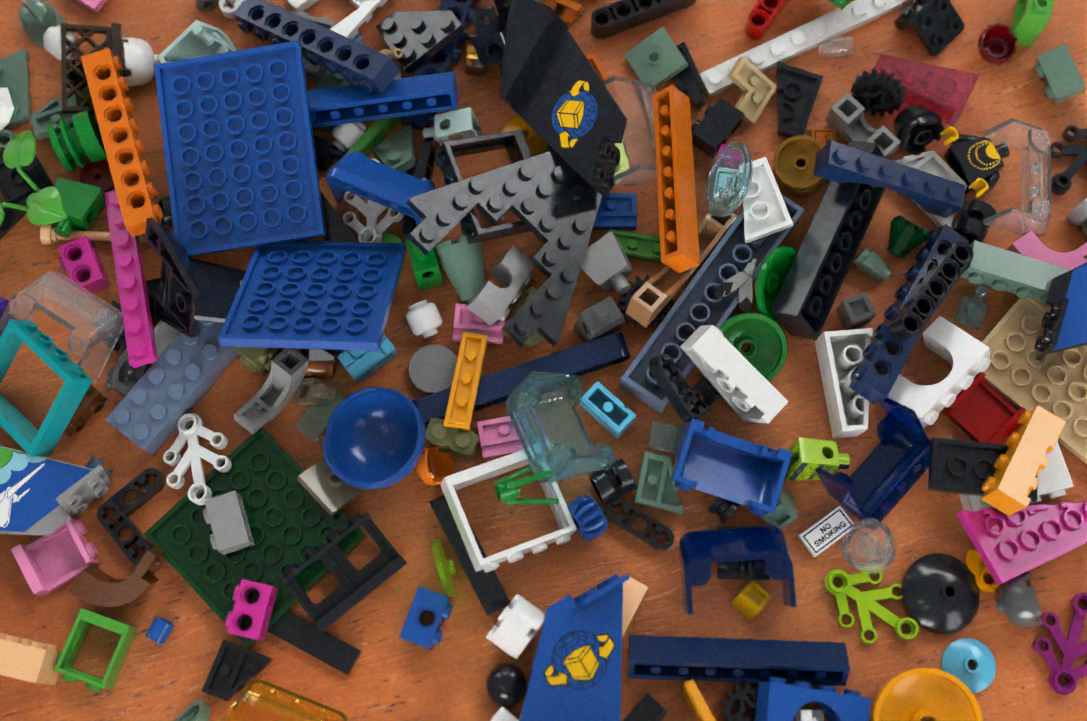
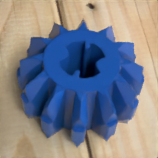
M585 494L568 504V510L577 528V533H580L582 538L591 541L602 536V533L607 531L608 523L606 516L593 497Z

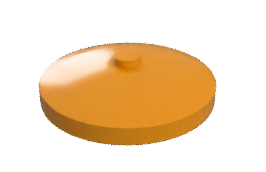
M933 668L908 669L892 677L880 689L871 712V721H983L979 704L970 689L955 676Z

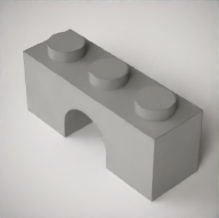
M846 93L830 108L825 121L831 127L836 128V131L848 142L877 143L884 157L889 159L894 155L901 141L885 126L878 130L872 128L864 118L865 108L849 93Z
M512 245L501 255L491 270V273L499 278L502 288L495 286L490 281L486 282L476 292L467 308L490 326L497 320L502 322L510 312V309L507 308L509 304H513L521 295L520 287L522 285L525 286L533 276L531 270L535 265L530 261L531 259Z

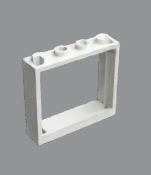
M540 444L444 477L440 486L476 572L483 569L485 573L493 571L500 567L499 563L506 560L509 563H514L524 558L523 554L530 551L533 554L540 553L548 548V544L554 542L557 545L566 543L571 540L570 536L577 530L552 473L538 480L546 498L559 499L558 504L549 505L560 530L483 558L455 491L531 463L536 466V474L551 470Z

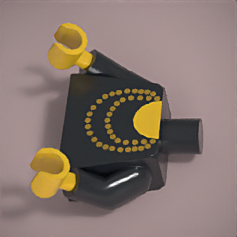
M952 126L942 131L940 135L946 137V140L943 142L944 145L952 144L944 154V157L950 168L967 184L965 194L976 190L977 194L975 196L979 198L983 193L992 191L1000 178V170L1004 166L1002 159L1010 155L1008 146L1002 143L994 147L990 138L960 134Z

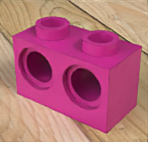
M86 235L58 247L61 254L58 260L62 269L68 272L69 278L66 280L72 292L76 291L84 298L111 286L95 245ZM78 254H82L78 260L74 261ZM86 275H90V278L87 281L82 282L83 278Z
M242 579L240 585H237L234 590L233 600L235 605L233 612L230 611L227 615L225 624L228 627L227 633L264 642L278 589L274 586ZM258 590L260 594L258 601L250 604L248 600L250 592ZM250 616L252 618V625L248 630L244 631L241 628V622L243 618Z

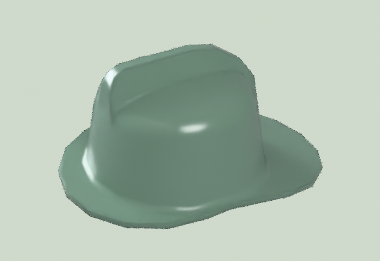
M22 0L23 5L19 10V24L33 42L44 47L43 35L46 30L52 26H61V23L66 22L49 3L42 0Z

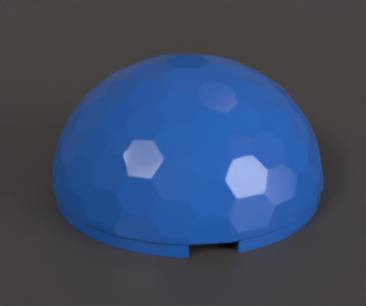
M376 387L359 390L346 397L334 409L327 421L328 426L325 438H323V452L326 462L336 476L353 487L375 490L394 485L412 472L423 453L426 437L422 416L412 400L397 390Z

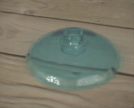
M734 141L727 144L716 157L710 170L706 187V203L710 213L714 216L726 217L734 212L750 190L753 179V162L749 149L743 143Z

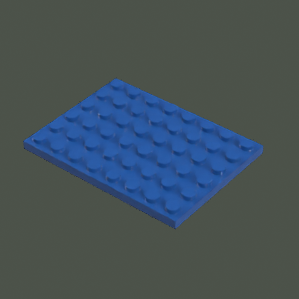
M299 40L154 65L174 236L184 245L188 257L326 236L303 54Z

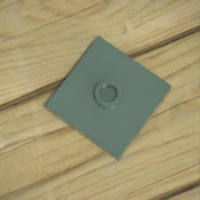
M661 27L623 54L649 93L689 66L664 27Z

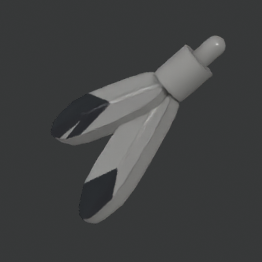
M752 259L751 263H747L742 272L722 282L715 290V297H726L739 289V306L743 312H748L753 300L751 277L757 268L755 266L757 259Z

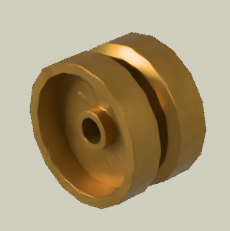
M797 135L788 138L779 145L774 154L773 168L776 183L784 192L792 196L804 197L814 194L823 186L826 179L814 175L816 153L824 147L819 140L811 136Z

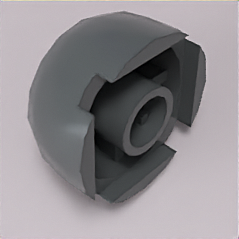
M1025 572L1003 583L1000 587V597L995 598L999 614L1005 613L1009 622L1020 627L1043 625L1034 587L1031 586L1030 581H1026L1031 579L1029 572Z

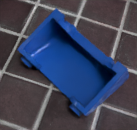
M693 418L684 422L671 481L675 482L674 487L690 492V488L749 507V512L758 516L765 517L766 513H775L792 452L779 448L777 451L769 448L767 445L760 446L716 431L710 426L705 429V422Z

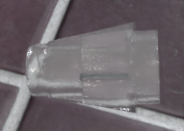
M845 34L819 43V57L848 58V56L854 55L852 36L846 37Z

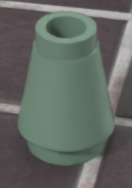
M865 247L853 260L857 265V269L879 280L881 283L891 273L873 249L870 250Z

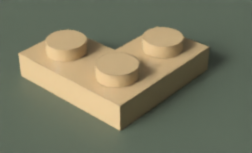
M745 56L738 58L727 77L744 91L735 107L744 113L743 121L748 125H753L777 86Z

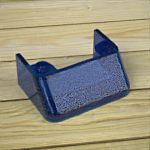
M889 398L880 401L887 413V416L879 422L877 427V434L881 442L850 477L844 472H837L832 475L820 467L815 470L828 493L869 527L878 526L929 468L930 440L915 411Z
M762 526L691 531L684 533L680 537L678 546L683 607L686 614H693L691 586H701L710 580L712 574L711 563L764 559L766 573L772 579L782 580L784 605L797 607L793 564L784 533L778 527Z

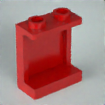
M981 372L978 376L974 377L970 387L958 394L954 403L950 407H946L942 412L974 442L1001 445L1020 425L1018 421L1026 409L1022 406L1017 410L983 379L986 374Z

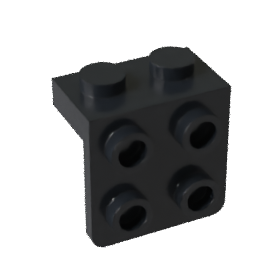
M916 0L912 5L904 8L900 12L901 16L894 21L898 30L914 28L932 56L938 55L965 27L950 0Z

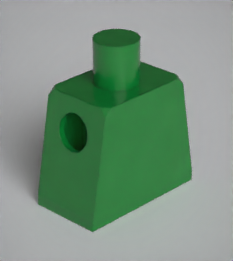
M58 177L55 188L62 195L63 206L68 218L56 222L57 226L54 232L61 237L68 238L73 228L82 231L89 230L106 205L105 194L100 187Z
M410 240L405 241L419 291L443 285L434 249L425 255ZM425 272H433L429 276H422Z

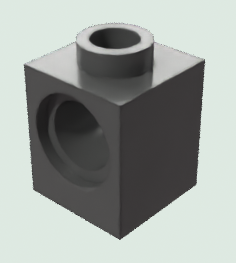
M866 292L842 300L836 309L845 330H853L869 324L876 315Z

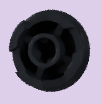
M920 104L909 106L901 111L894 121L895 136L901 141L899 147L906 149L910 154H918L926 151L925 146L934 139L938 142L942 137L940 133L944 131L940 115Z

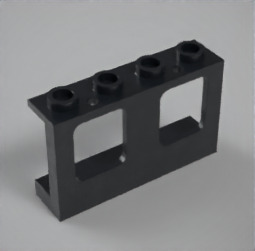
M360 512L356 513L347 521L349 526L341 532L339 529L333 531L325 538L328 541L320 549L316 545L304 555L306 560L301 564L293 563L282 572L284 577L281 578V581L321 632L407 564L366 512L363 515ZM361 525L380 548V554L362 569L357 570L339 549L338 542ZM320 559L338 581L339 585L336 590L321 602L315 604L296 582L295 576L313 561Z

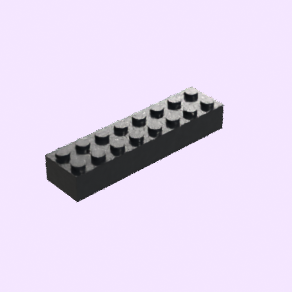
M850 141L848 144L849 147L885 158L877 143ZM830 182L827 191L823 194L822 202L813 216L810 228L803 237L802 245L793 259L789 273L783 280L782 288L772 305L771 312L790 335L817 341L886 188L863 183Z

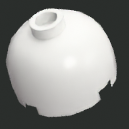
M123 37V69L128 86H139L150 82L154 77V65L159 64V55L153 53L152 47L148 42L140 38Z

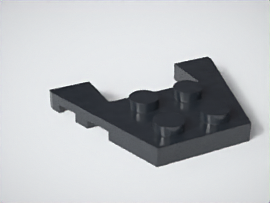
M5 149L0 150V192L7 203L28 206L26 203L28 196L36 193V191L19 174L16 168L10 169L4 164L3 153ZM35 154L30 165L22 166L23 171L39 189L42 190L46 187L54 186L37 154ZM8 207L3 209L5 217L0 226V239L13 228L27 211Z

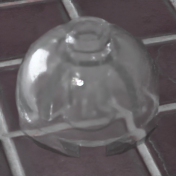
M863 519L850 527L852 530L848 536L844 535L841 546L843 556L860 572L874 574L885 571L893 564L897 556L898 544L893 532L885 524L880 523L879 520Z

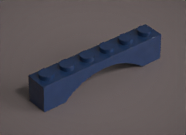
M830 141L816 153L815 176L833 182L863 183L891 189L914 200L925 212L944 218L963 208L965 185L834 141Z

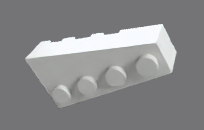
M699 326L680 346L742 421L769 424L788 403L776 388L724 337L722 331L716 326Z

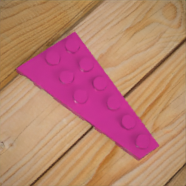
M1087 501L1083 503L1066 502L1058 505H1028L1026 508L1010 516L998 509L993 510L992 508L971 512L966 510L956 514L998 586L1087 543Z

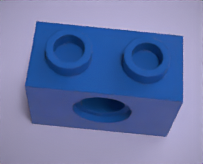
M419 586L399 637L432 650L433 645L438 646L443 634V630H440L443 619L448 620L453 605L449 604L451 599ZM426 612H432L435 616V620L430 626H423L421 623V617Z

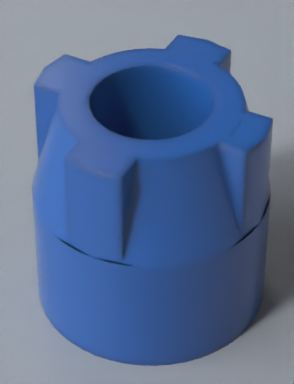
M155 616L145 636L158 644H164L175 625L162 617Z

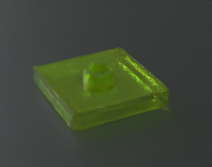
M440 539L433 540L430 546L443 591L450 599L458 597L453 575L457 574L453 559L448 560L445 547Z

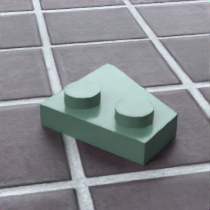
M75 94L67 99V106L80 105ZM62 97L58 100L55 98L51 99L44 108L37 110L30 116L33 132L38 140L50 137L47 125L55 122L60 127V119H65L71 128L74 127L72 122V115L74 114L62 113Z
M410 124L391 137L380 141L379 144L371 148L374 155L383 165L403 173L415 166V157L413 155L415 152V144L413 142V137L415 136L414 129Z
M646 451L643 452L633 503L680 515L683 514L684 509L679 501L678 489L674 487L675 482L671 481L673 467L670 457Z

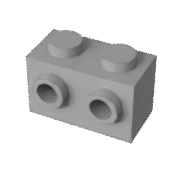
M237 491L204 500L206 509H203L206 523L211 524L213 534H210V541L214 550L217 549L225 555L255 545L242 496Z

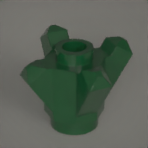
M899 215L891 221L890 240L886 250L904 259L911 250L930 238V231L923 227L920 228Z

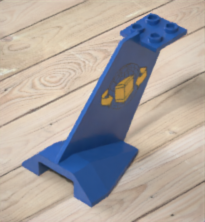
M615 574L597 584L596 588L598 590L593 587L574 599L570 594L546 609L519 721H620L623 582L630 579L628 574L620 578Z

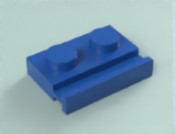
M610 193L609 198L602 196L592 230H636V193Z

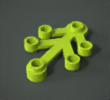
M871 568L866 572L848 575L844 570L833 569L826 574L824 578L825 588L830 594L835 595L838 607L837 624L841 628H849L854 624V616L849 612L848 596L856 603L862 629L859 637L863 643L871 644L877 639V632L873 629L869 611L894 627L895 633L900 639L909 640L917 636L919 627L914 619L908 617L900 619L876 602L877 600L888 598L892 600L901 599V584L895 583L888 588L861 592L852 586L865 582L871 585L878 584L883 578L882 572L879 569ZM870 572H875L878 575L877 581L870 579ZM834 578L841 580L842 584L840 587L833 585ZM893 587L899 588V597L893 595ZM843 615L849 617L850 623L848 625L842 623L841 618ZM903 624L909 627L908 634H904L901 631ZM865 631L872 633L873 637L870 641L865 639Z

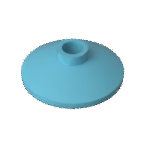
M971 638L958 639L949 644L942 655V671L958 678L972 693L986 689L995 677L996 663L994 656L989 648L978 640ZM969 660L975 662L974 670L968 668L967 663Z

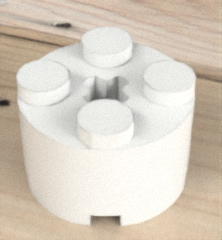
M516 594L509 606L501 613L497 624L493 626L486 638L517 660L543 624L545 614L522 596Z

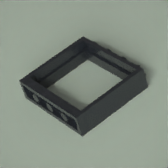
M522 130L444 142L436 151L435 158L444 176L445 186L463 180L454 157L505 148L511 164L532 157ZM474 208L460 221L462 233L467 237L469 244L531 231L522 221L481 229Z

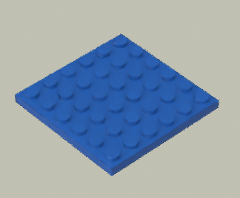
M290 241L256 247L218 337L220 346L379 351L407 252L406 244Z

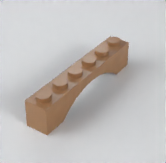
M718 202L698 226L700 265L681 273L665 265L663 269L647 280L631 297L626 314L646 328L708 259L738 216Z

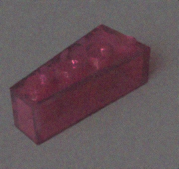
M883 54L880 55L874 67L877 73H881L882 69H885L886 75L894 73L893 79L902 80L900 86H905L904 94H906L903 101L904 105L908 107L916 104L923 105L939 114L942 122L950 126H954L961 115L980 75Z

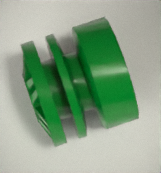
M87 109L72 115L74 126L72 128L65 119L59 120L60 127L55 122L47 125L52 148L68 172L75 171L76 164L80 168L85 167L84 155H87L92 163L107 159L99 125L90 110Z

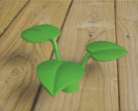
M30 130L18 134L7 144L3 153V162L10 169L16 168L36 193L28 196L26 201L28 206L7 202L1 203L0 200V226L5 217L3 208L7 207L27 211V218L34 225H49L68 218L60 191L51 186L42 190L39 189L23 171L22 166L30 165L36 154V141L34 134Z

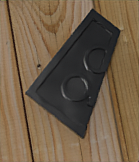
M777 62V135L791 138L804 134L823 76Z

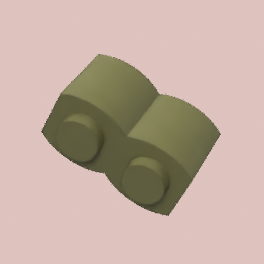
M431 418L425 431L426 441L430 446H438L439 449L437 450L451 451L453 455L462 460H474L481 444L479 437L473 431L444 426V419Z

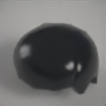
M511 662L499 663L491 669L486 679V687L492 701L500 706H514L524 698L527 691V682L524 672L520 667Z

